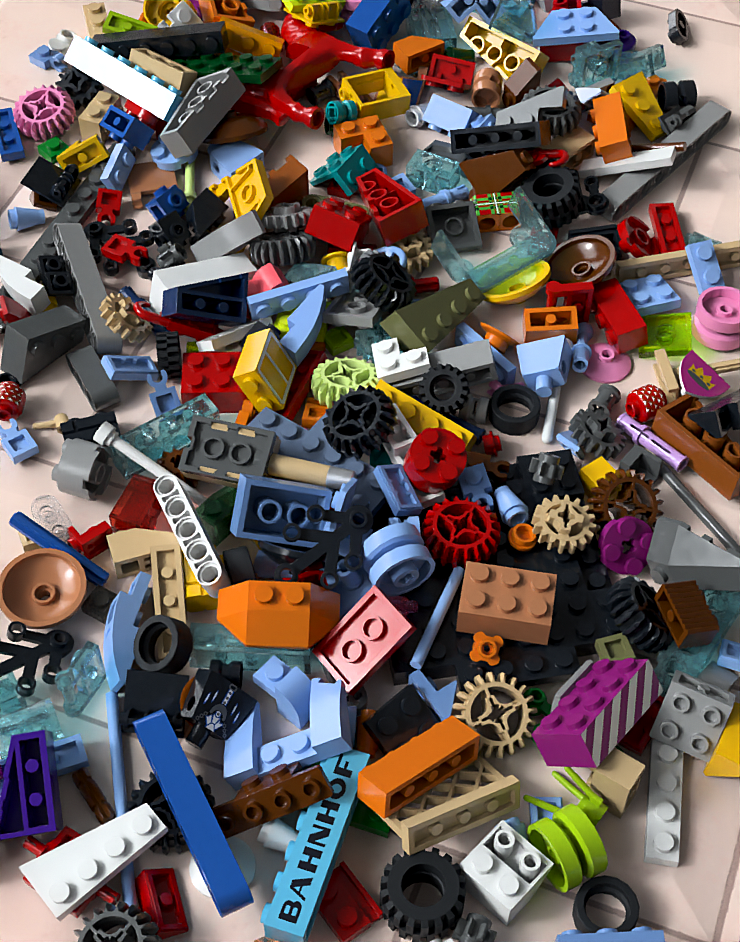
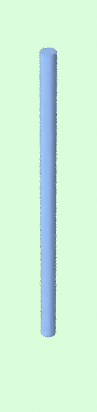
M111 691L106 693V707L117 818L129 811L127 808L128 799L121 725H119L118 693ZM132 861L120 871L123 902L127 903L129 907L134 904L137 905Z

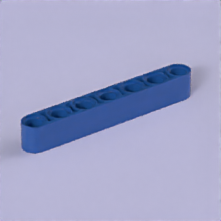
M161 709L133 721L132 724L137 738L220 916L223 918L254 903L249 886L164 710Z

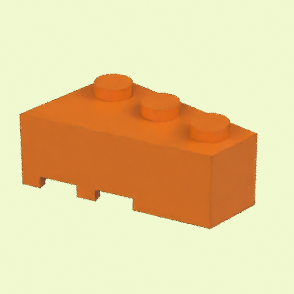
M620 91L592 99L594 109L590 110L593 124L596 123V125L592 126L595 140L598 139L595 142L597 155H602L605 164L633 157L630 140L631 133L628 131L630 123Z

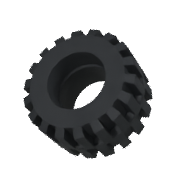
M547 165L545 168L536 169L534 173H529L527 175L528 178L523 179L521 182L522 186H519V197L525 218L532 226L537 224L539 229L546 227L550 230L554 227L561 228L564 224L572 223V219H577L579 212H582L584 198L579 178L576 176V172L570 170L569 167H549Z
M433 847L432 852L425 851L424 849L410 856L404 851L403 857L397 853L392 858V865L387 863L384 869V876L381 877L380 906H382L384 920L388 919V927L392 931L397 928L399 929V937L406 939L407 935L413 936L412 942H420V938H426L427 942L435 939V935H439L443 939L448 936V929L453 931L458 918L462 917L466 896L464 875L460 876L461 867L458 863L451 864L452 857L449 854L439 855L440 849ZM424 882L436 887L441 893L442 898L434 905L421 907L409 902L403 895V892L414 883Z

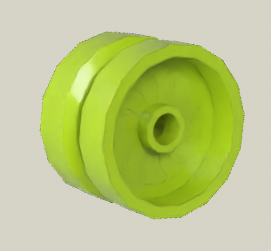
M568 804L553 812L552 820L545 817L528 826L527 835L529 843L554 863L546 876L547 879L562 893L579 886L583 876L587 879L593 878L606 871L608 860L603 842L587 815L576 805Z

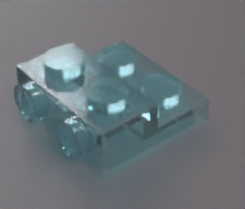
M616 39L599 45L594 40L577 46L575 54L571 55L573 70L572 73L568 74L570 85L575 89L585 88L608 77L613 81H617L623 43Z

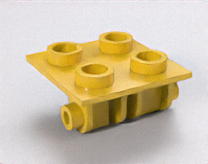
M338 1L307 4L303 8V12L290 13L293 18L302 20L306 26L317 28L319 25L324 24L334 26L335 23L345 22L344 19L339 17L342 5ZM285 7V8L283 9V10H285L286 12L290 13V11L287 9V7Z

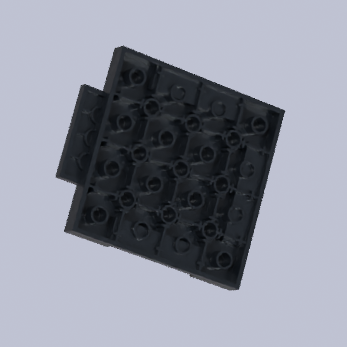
M571 449L545 452L561 457L559 464L565 467L562 479H555L553 485L532 480L534 473L529 472L532 457L539 458L540 453L517 456L516 463L510 464L509 472L500 471V473L507 474L506 484H498L489 478L492 492L487 493L493 499L494 510L490 513H496L497 522H500L501 539L495 555H490L488 563L481 561V563L557 574L548 644L542 645L503 639V646L500 647L498 653L500 661L497 665L491 666L488 662L481 660L478 662L472 661L469 654L475 642L473 640L474 634L456 631L463 576L420 669L425 677L429 676L432 680L456 676L459 691L467 694L469 693L466 691L464 684L469 681L476 687L474 677L480 675L486 683L485 677L488 672H493L495 681L499 673H505V683H508L512 677H516L517 683L515 688L522 685L528 687L567 681L580 668L578 657L598 654L594 646L596 639L622 633L615 626L614 619L610 617L611 612L606 607L605 597L608 595L607 591L611 589L612 583L606 566L601 562L600 548H598L595 532L591 543H586L582 551L576 547L574 554H570L568 549H564L562 554H559L557 547L548 550V543L546 541L543 543L538 542L540 534H536L537 542L532 550H516L508 541V533L511 527L502 522L494 497V492L497 488L508 486L528 507L529 518L526 524L532 527L534 525L531 524L536 506L542 505L544 498L552 502L554 495H557L560 500H564L565 495H569L571 502L578 498L580 499L579 506H586L584 502L585 491ZM458 479L453 486L443 490L445 498L451 502L456 495L459 500H465ZM388 502L373 517L372 534L388 526V519L395 517ZM481 503V507L487 506V504ZM433 506L423 509L420 515H412L419 517L421 537L423 531L422 523L426 519L428 510H433ZM401 516L398 518L401 520V522H403V520L407 519L409 516ZM441 558L434 560V572L419 587L398 596L388 597L417 628L388 659L394 686L408 684L409 674L417 670L410 665V662L453 571L451 563L442 566ZM484 646V651H489V647ZM489 689V692H497V691H498V690Z

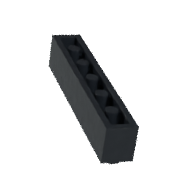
M225 21L95 34L92 38L99 42L97 47L100 49L103 45L115 52L114 57L118 58L120 55L128 60L131 48H147L169 59L225 53L229 44Z

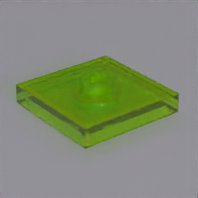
M691 312L642 316L647 325L648 344L639 347V358L655 357L654 350L664 348L668 357L686 356L692 350Z

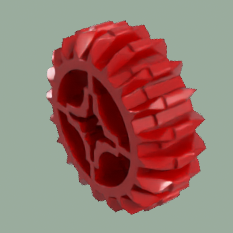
M456 495L452 502L445 498L442 505L435 503L433 510H428L426 519L422 523V539L429 552H431L433 560L441 558L442 566L451 563L453 569L458 565H463L465 568L466 561L477 563L484 561L488 563L490 555H495L501 539L500 522H497L496 513H490L489 505L481 507L480 499L474 503L470 502L469 496L465 500H459Z

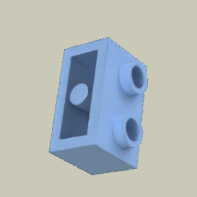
M433 94L422 120L429 123L428 128L439 133L442 129L448 131L447 136L450 137V130L470 128L472 126L470 122L480 114Z

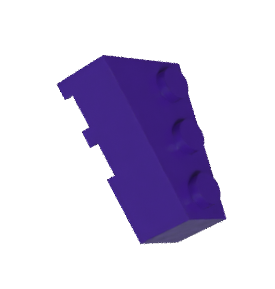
M40 730L12 735L0 796V840L62 830L64 826L53 732Z

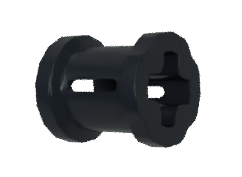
M328 79L322 80L321 84L315 87L311 86L306 89L307 99L313 106H318L321 101L327 98L332 99L336 95L335 88Z

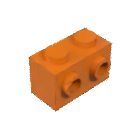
M576 306L525 308L522 322L524 344L565 335L573 344H576L579 329Z

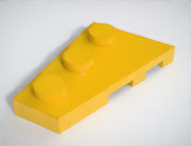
M642 71L611 87L608 92L612 94L620 91L626 113L651 142L666 135L658 119L663 115L662 110Z

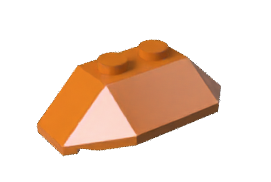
M248 580L219 589L217 621L245 647L308 650L325 637L340 621V594L307 582Z

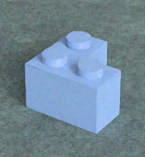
M443 0L441 2L442 6L458 24L474 10L488 25L506 11L498 0Z

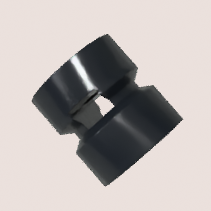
M680 80L677 84L674 81L661 82L658 86L657 97L662 112H668L678 105L681 109L688 105L695 108L697 88L694 80Z

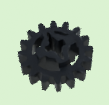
M73 65L71 69L65 67L66 73L59 74L58 76L61 78V81H57L55 84L57 87H61L63 91H67L71 99H73L76 110H79L80 106L86 109L88 103L93 100L97 93L104 90V86L101 82Z

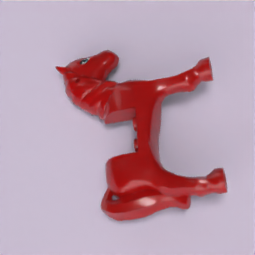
M288 13L284 18L280 36L285 40L286 57L293 59V61L282 70L279 69L263 84L244 83L246 91L231 109L237 110V112L242 114H251L256 117L269 119L277 126H283L291 119L296 123L305 124L310 129L317 130L324 121L325 113L323 108L318 106L305 107L296 102L306 94L308 87H315L318 84L317 79L331 71L340 61L351 63L362 69L377 68L379 70L393 67L395 53L389 49L357 47L325 33L343 28V22L335 23L334 26L324 24L319 25L317 28L306 26L302 20L293 18Z

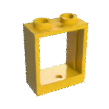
M392 67L344 77L339 89L341 101L353 100L358 110L357 119L377 115L381 120L405 114L409 110L411 94ZM382 90L388 96V98L364 104L358 97Z

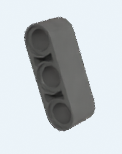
M91 345L65 355L73 376L95 412L120 402V396L114 382L108 377L101 364V360Z

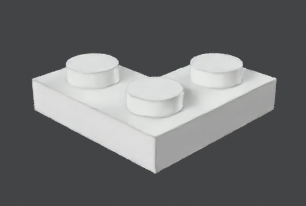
M397 337L371 344L378 381L381 379L389 384L430 371L431 364L426 347L401 353Z

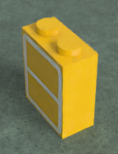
M268 328L247 336L233 374V379L258 413L265 407L273 411H279L284 409L297 366L273 331Z

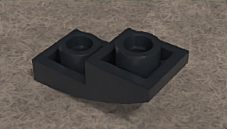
M63 255L38 256L36 263L42 284L48 296H74L75 291L71 273L66 271Z

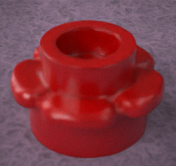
M489 431L490 434L482 436L486 455L498 457V452L503 451L499 435L493 436V432Z

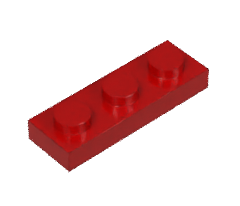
M674 203L649 204L648 212L654 235L659 245V253L685 250L686 246Z

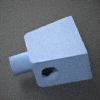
M243 141L224 143L222 145L210 144L207 149L210 154L211 170L220 180L225 176L231 177L235 175V170L254 158L263 161L264 164V151Z
M565 335L516 345L522 377L527 387L536 391L537 396L549 397L552 394L553 387L562 386L567 382L572 350Z

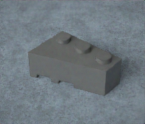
M62 305L6 324L0 369L3 372L10 373L17 378L20 384H23L83 341L87 319L68 306Z

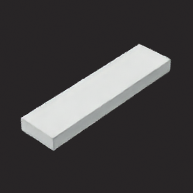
M675 146L633 152V157L607 164L604 163L603 157L585 159L582 161L578 172L580 178L583 179L588 176L597 177L673 165L677 153Z

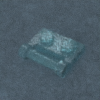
M87 641L81 650L79 649L75 652L69 668L60 671L55 676V683L62 692L64 698L63 708L68 717L79 716L106 679L99 645ZM75 685H77V688H78V693H77V694L75 693V690H74V686H75Z

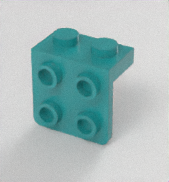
M363 144L354 148L348 146L340 154L335 152L326 159L327 164L314 171V177L310 183L314 186L334 178L344 193L350 196L358 189L356 177L374 168H378V165Z

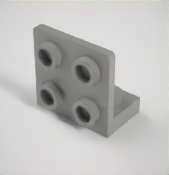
M676 669L649 735L651 738L708 762L732 711L736 695Z

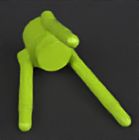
M564 767V770L583 790L585 795L557 771H553L552 776L580 800L577 807L587 815L595 827L609 807L603 803V799L594 793L571 767ZM529 795L523 796L525 801L553 813L560 809Z

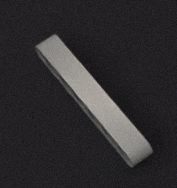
M55 223L53 226L54 244L58 255H63L66 271L71 273L75 291L73 299L78 313L87 319L85 333L89 345L93 347L96 354H119L123 347L121 334L118 332L114 334L109 326H106L107 320L100 316L103 313L99 310L100 303L106 298L107 293L81 223Z

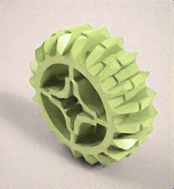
M345 356L342 359L335 357L334 360H325V363L318 364V368L314 369L312 375L311 389L314 399L319 401L320 405H327V408L331 409L333 407L332 401H338L340 393L348 394L349 387L355 391L359 385L365 388L371 385L375 388L379 382L374 363H367L366 359L357 360L356 357L350 359Z

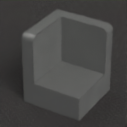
M635 444L620 461L619 469H624L625 472L628 469H634L636 474L642 472L645 474L644 481L651 479L654 481V484L660 478L664 462L659 457Z

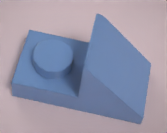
M420 669L409 674L408 685L412 684L439 722L452 715V706L456 698L457 680L438 690L435 682L429 676L425 677Z

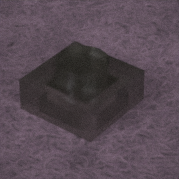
M98 584L81 606L82 612L106 625L111 603L118 594Z

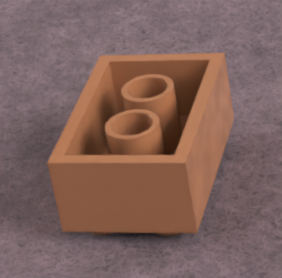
M466 561L456 631L471 634L484 632L486 636L490 637L498 635L503 639L547 645L552 622L557 574Z

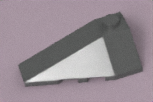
M663 516L657 519L646 558L651 571L650 575L655 583L662 585L665 583L696 580V585H699L700 590L740 591L739 552L731 548L721 549L713 544V538L706 534L702 537L690 531L691 526L682 521Z

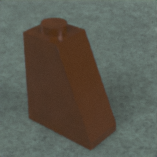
M524 148L470 159L458 164L478 195L508 192L536 169L533 157Z

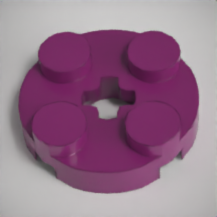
M624 516V518L613 519L608 522L598 538L601 562L608 569L618 574L638 575L648 564L646 558L653 536L649 525L633 516ZM631 539V548L623 552L622 542Z

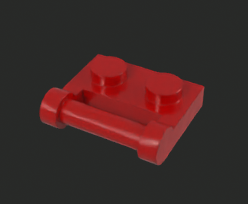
M557 281L548 282L546 285V294L548 295L546 307H556L558 297H564L563 306H576L578 323H588L594 293L593 283L560 284Z

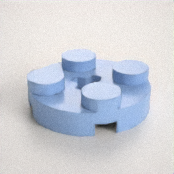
M160 134L150 150L153 162L157 164L158 168L166 171L181 169V164L187 161L188 164H191L198 155L197 148L193 155L175 159L159 137Z

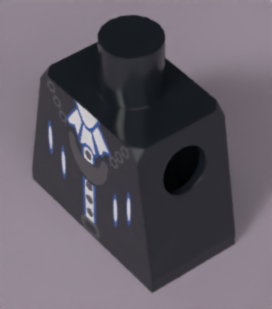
M199 668L181 711V717L194 725L185 741L191 746L202 750L209 736L215 739L227 740L255 706L257 700L212 669Z

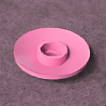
M609 343L589 345L592 349V356L589 359L586 371L583 372L585 376L593 381L605 384L616 383L627 377L631 369V359L627 352L619 354L614 345L610 346Z

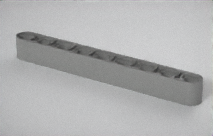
M711 100L661 142H686V151L676 152L673 165L625 172L602 192L609 199L610 207L601 216L611 222L619 220L721 131L731 117V110Z

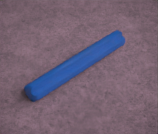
M18 511L13 514L9 521L11 527L41 548L58 549L72 555L83 567L86 579L97 587H101L107 582L109 573L22 512Z

